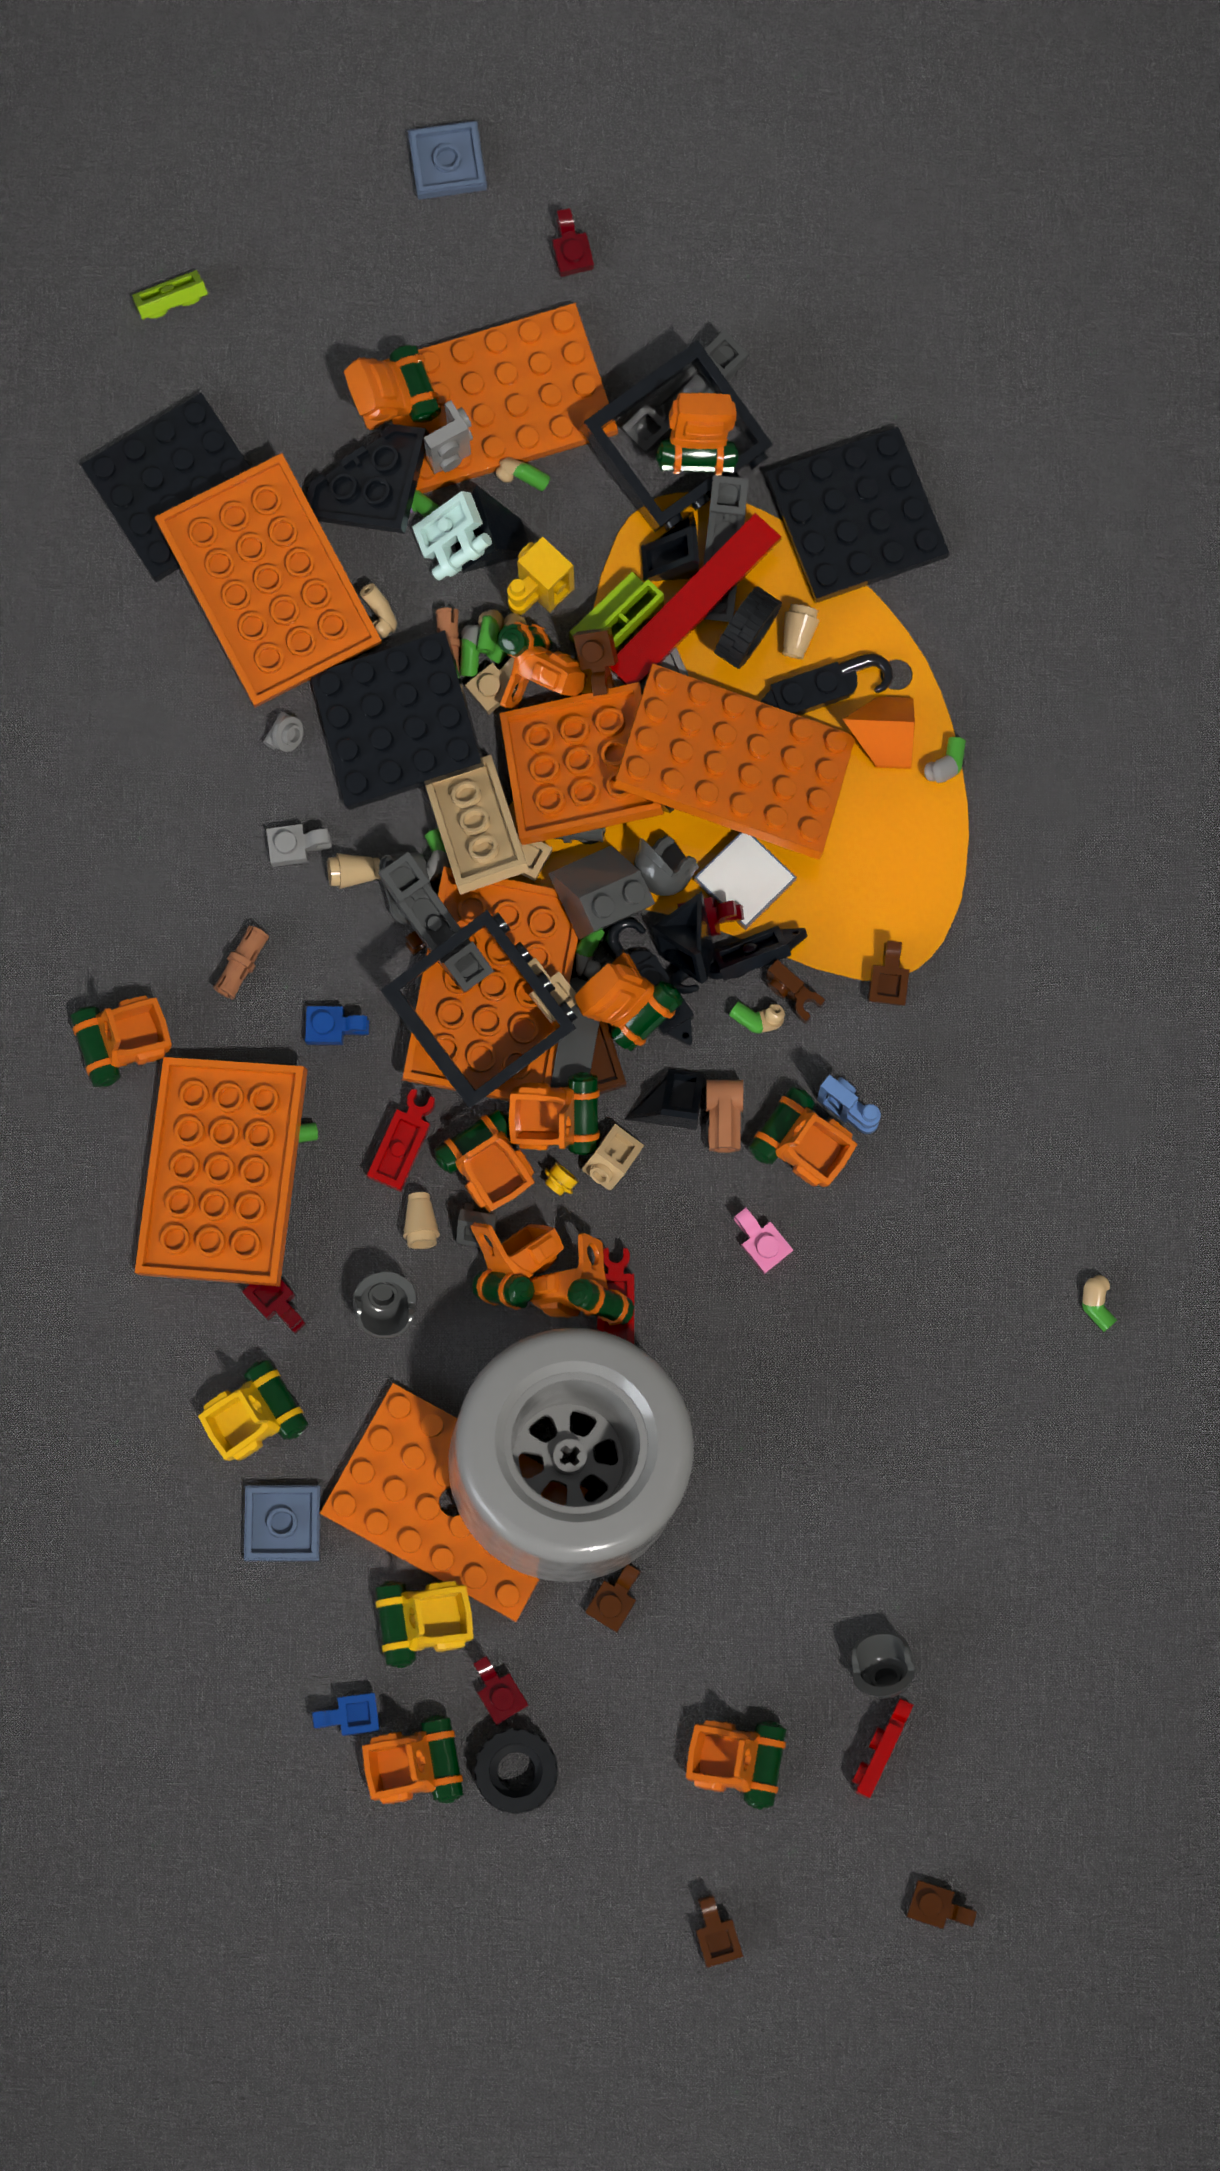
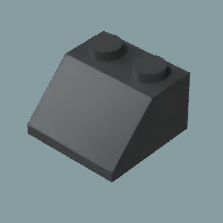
M612 846L548 874L579 940L655 904L640 870Z

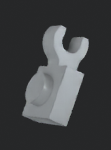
M302 824L266 829L270 864L272 867L308 862V851L332 848L328 829H317L306 834Z

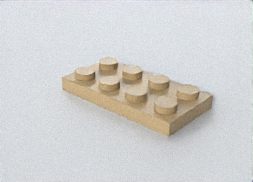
M491 754L482 757L484 767L426 785L460 895L529 871Z

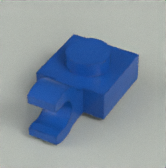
M307 1006L305 1042L307 1045H343L344 1035H369L370 1021L364 1015L344 1017L345 1009L341 1006Z
M375 1693L338 1697L339 1709L312 1712L314 1729L341 1725L342 1736L379 1731Z

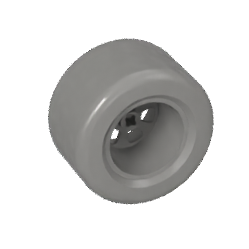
M562 1328L540 1332L521 1339L497 1354L482 1369L470 1386L463 1400L449 1449L448 1471L453 1499L463 1522L473 1537L486 1551L508 1567L523 1574L549 1581L575 1582L599 1578L627 1566L640 1557L660 1536L681 1503L689 1483L694 1459L692 1425L684 1400L673 1380L655 1359L631 1342L606 1332L586 1328ZM573 1412L585 1414L595 1420V1427L587 1436L581 1437L570 1431V1415ZM544 1416L552 1419L557 1435L547 1443L535 1438L529 1431V1428ZM607 1440L613 1441L617 1451V1464L605 1465L597 1463L594 1459L593 1447ZM522 1453L539 1455L542 1458L544 1470L531 1478H524L519 1467V1455ZM563 1454L566 1456L573 1454L576 1457L574 1463L562 1464ZM588 1476H594L607 1486V1491L592 1503L584 1499L580 1489V1483ZM550 1482H557L566 1487L567 1500L565 1506L553 1503L541 1496V1492Z

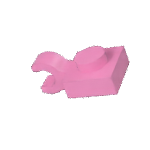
M744 1208L734 1216L733 1220L749 1238L741 1247L764 1275L793 1252L792 1247L771 1222L761 1228L747 1208Z

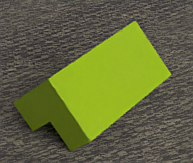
M631 572L569 632V639L574 643L573 635L576 632L611 627L616 652L618 653L664 607V593L649 579L643 582L637 575Z

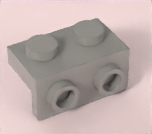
M451 400L444 403L447 425L424 437L427 463L434 474L442 470L444 472L453 470L462 462L463 458L471 455L470 441L473 440L469 429L472 427L471 421L462 407L456 409Z

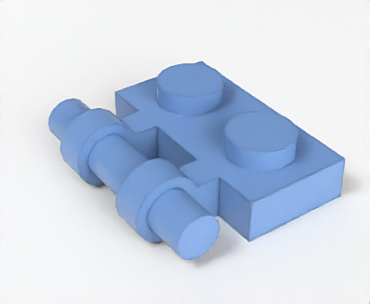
M829 1075L820 1085L817 1101L844 1123L849 1122L863 1134L875 1132L881 1118L878 1107L873 1104H861L858 1101V1097L854 1094L856 1089L842 1077L836 1080Z

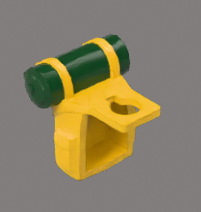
M270 1360L255 1362L246 1370L244 1377L247 1382L234 1392L226 1390L219 1393L218 1396L203 1406L204 1411L198 1415L209 1439L224 1460L231 1461L236 1459L240 1461L247 1458L263 1447V1440L279 1433L283 1440L297 1438L302 1435V1432L309 1425L303 1415V1410L295 1402L282 1381L280 1373L277 1369L275 1370Z
M386 1581L375 1588L377 1597L375 1603L376 1608H378L383 1641L382 1651L385 1653L387 1666L404 1668L416 1661V1651L433 1647L436 1652L460 1649L465 1646L466 1642L472 1641L474 1638L472 1611L466 1585H457L455 1581L433 1582L427 1584L425 1590L414 1592L407 1591L406 1585L399 1581Z

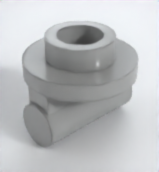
M281 712L263 743L272 749L277 748L285 752L295 750L303 738L304 730L301 721L285 712Z

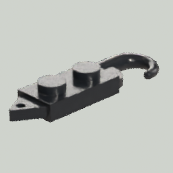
M874 653L863 654L840 663L837 661L770 684V691L760 702L796 715H802L848 699L855 693L857 688L856 672L869 667H877L883 673V681L875 687L874 691L880 693L886 690L892 682L893 669L889 661L883 656Z
M624 919L610 926L606 934V945L614 960L622 953H627L619 941L621 931L626 928H633L640 934H644L646 929L640 922L634 919ZM638 951L630 954L641 976L649 980L653 985L660 981L670 984V977L654 954L648 951ZM682 997L683 1002L676 1009L675 1015L670 1019L667 1018L658 1027V1030L663 1037L668 1035L688 1046H692L691 1019L694 1018V1014ZM683 1034H688V1035H689V1038H688V1039H684V1038L682 1037V1035H683Z
M775 926L715 949L708 977L726 981L731 978L741 977L747 972L762 966L772 965L777 959L780 961L783 958L792 955L791 950L808 936L806 929H780L779 926ZM677 969L672 974L670 984L680 994H690L699 990V986L696 984L689 986L681 984L684 980L691 977L680 969Z

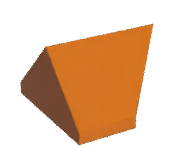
M876 697L843 718L845 724L875 764V768L911 769L915 726L913 698Z

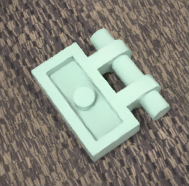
M461 491L412 527L424 558L434 559L437 557L439 565L432 569V574L439 581L446 576L452 577L460 572L463 564L469 560L475 561L484 554V550L492 544L488 534L482 533L477 538L474 535L473 530L482 525L483 522L471 492ZM459 541L461 549L453 554L451 546Z

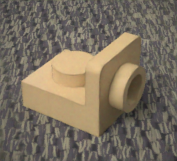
M614 1124L593 1155L582 1167V1170L596 1183L601 1184L608 1190H612L627 1172L644 1145Z

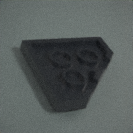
M392 424L381 432L382 436L367 447L362 445L340 461V466L327 475L321 474L312 480L306 499L317 520L325 523L405 534L426 451L424 437L430 434L427 429Z

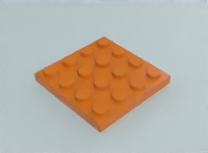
M640 682L609 688V693L594 696L593 692L499 713L518 834L522 845L664 814L662 804L613 787L643 693Z

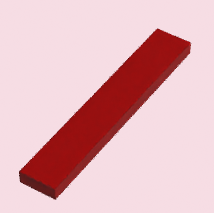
M754 513L617 654L618 662L615 665L609 666L610 671L625 685L636 682L641 684L648 677L652 664L660 665L781 541V536L759 515Z

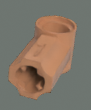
M706 1080V1112H709V1151L718 1153L740 1151V1112H743V1080Z

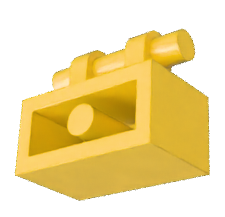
M544 537L540 538L535 544L533 542L528 543L518 555L519 579L512 580L507 588L508 605L513 613L523 615L533 604L539 602L550 613L575 589L574 565Z

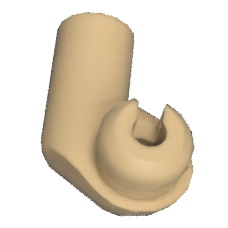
M373 583L366 585L361 590L360 595L379 618L373 622L377 633L381 638H386L390 632L394 633L396 630V618L389 602Z

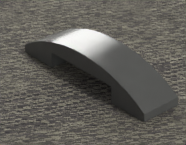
M726 330L705 348L707 354L728 382L749 357V354ZM696 364L691 366L651 405L647 403L622 426V429L646 454L660 445L662 440H667L671 436L672 429L669 428V413L673 401L677 399L679 393H716Z
M713 475L704 565L744 525L749 479ZM737 586L704 618L705 620L731 621L734 616Z
M409 851L378 873L398 907L430 952L461 930L428 884L430 882ZM469 939L438 961L463 993L494 972L474 942H470Z
M571 977L570 985L577 993L589 980ZM578 1005L571 1008L577 1016V1019L572 1022L576 1029L558 1042L551 1087L553 1088L567 1087L568 1077L574 1073H591L600 1021L583 1016Z

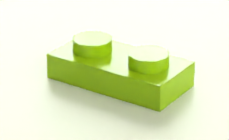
M195 270L133 294L132 298L143 320L145 318H159L165 315L168 309L179 305L189 306L195 304L202 296L208 293L201 276Z

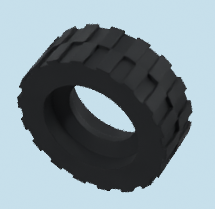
M755 587L727 625L714 653L740 669L765 637L781 608L782 602L761 588Z
M507 1729L506 1731L496 1733L482 1745L483 1747L477 1754L474 1766L475 1782L481 1795L490 1805L507 1813H527L543 1805L551 1796L557 1784L558 1764L553 1750L541 1736L525 1729ZM520 1752L526 1754L534 1763V1779L528 1787L522 1790H510L498 1778V1765L502 1758L509 1753Z

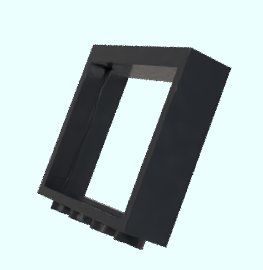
M698 340L585 420L579 428L654 532L663 526L667 531L684 520L681 513L692 506L696 511L711 500L709 493L712 491L713 475L667 509L661 511L603 431L606 426L695 363L717 394H730L732 402L736 406V421L754 444V446L738 457V463L733 473L722 472L721 476L740 478L738 472L748 465L753 470L769 457L765 452L773 445Z
M488 910L381 989V992L469 1108H472L574 1031L576 1027L572 1022L577 1019V1016L565 1000L558 1004L552 997L550 992L556 988L544 972L541 971L536 975L528 965L533 958L522 943L518 942L516 945H513L506 936V933L511 929L501 915L497 912L491 916ZM486 926L560 1024V1027L475 1090L400 990Z

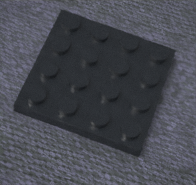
M202 392L81 464L82 470L155 583L180 568L155 521V516L251 469Z
M899 426L766 472V480L815 603L940 561L949 556V550Z
M445 630L328 668L311 677L344 804L348 810L484 767L451 642Z

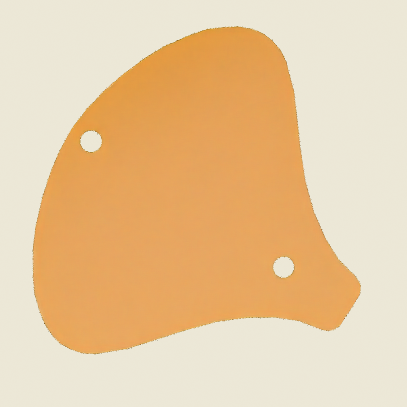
M689 492L673 493L657 497L653 500L661 511H664ZM710 501L696 511L691 506L681 513L684 518L692 511L694 512L697 527L699 570L704 565ZM746 504L745 523L756 513L781 536V541L737 585L734 614L755 587L761 588L781 601V608L759 646L740 669L714 653L717 643L729 622L703 619L676 647L688 675L748 698L761 701L770 691V684L837 661L840 663L863 654L874 653L883 656L888 661L902 660L907 663L912 670L910 684L904 689L893 690L887 688L880 693H876L874 691L875 687L882 682L881 670L877 667H869L856 672L857 688L855 693L848 699L799 716L853 735L843 721V718L876 697L913 698L915 726L911 769L875 768V764L855 738L824 851L819 860L756 838L797 879L746 930L735 921L720 924V931L744 939L775 926H779L780 929L805 928L808 936L791 950L792 955L787 958L817 970L861 981H870L872 965L883 966L885 942H902L899 968L910 969L909 973H911L928 961L943 943L961 903L966 876L969 822L963 769H961L958 775L943 783L928 781L924 775L926 764L946 756L948 738L955 737L953 724L942 692L926 658L909 632L868 585L815 603L783 521L764 510ZM639 510L635 511L627 519L616 536L600 577L594 608L631 572L645 582L643 580L641 546L655 541L667 530L663 526L654 532ZM690 579L651 582L664 593L665 606ZM791 604L804 605L818 610L817 619L820 621L803 659H795L783 655L785 612H789ZM591 669L582 670L588 675L582 694L593 692L591 686L592 671ZM514 802L509 805V810L518 834ZM674 809L671 813L664 812L663 815L608 826L604 834V842L598 841L594 844H584L579 840H572V843H564L563 839L541 841L552 847L553 851L536 881L534 882L522 874L508 879L554 888L548 875L552 871L609 846L615 848L634 865L636 853L639 850L640 838L653 847L659 838L668 835L674 839V843L685 857L691 856L696 859L699 867L688 885L681 892L670 896H659L651 893L655 904L645 910L670 915L678 909V904L689 901L701 891L703 898L710 897L694 881V877L740 832Z

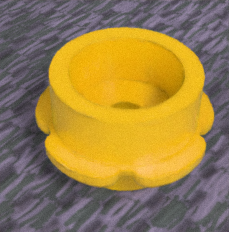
M557 1162L550 1170L545 1169L544 1172L548 1176L545 1183L549 1188L560 1196L564 1192L573 1194L572 1188L578 1183V1180L570 1171Z

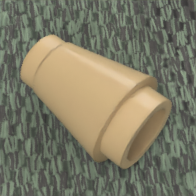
M799 604L790 605L789 612H785L783 655L795 659L804 658V654L820 621L817 619L818 610Z
M337 853L336 857H328L329 885L338 886L339 889L380 879L378 874L379 857L372 858Z
M426 1192L411 1193L408 1195L403 1238L407 1240V1246L412 1249L434 1247L437 1244L440 1232L430 1201V1194Z

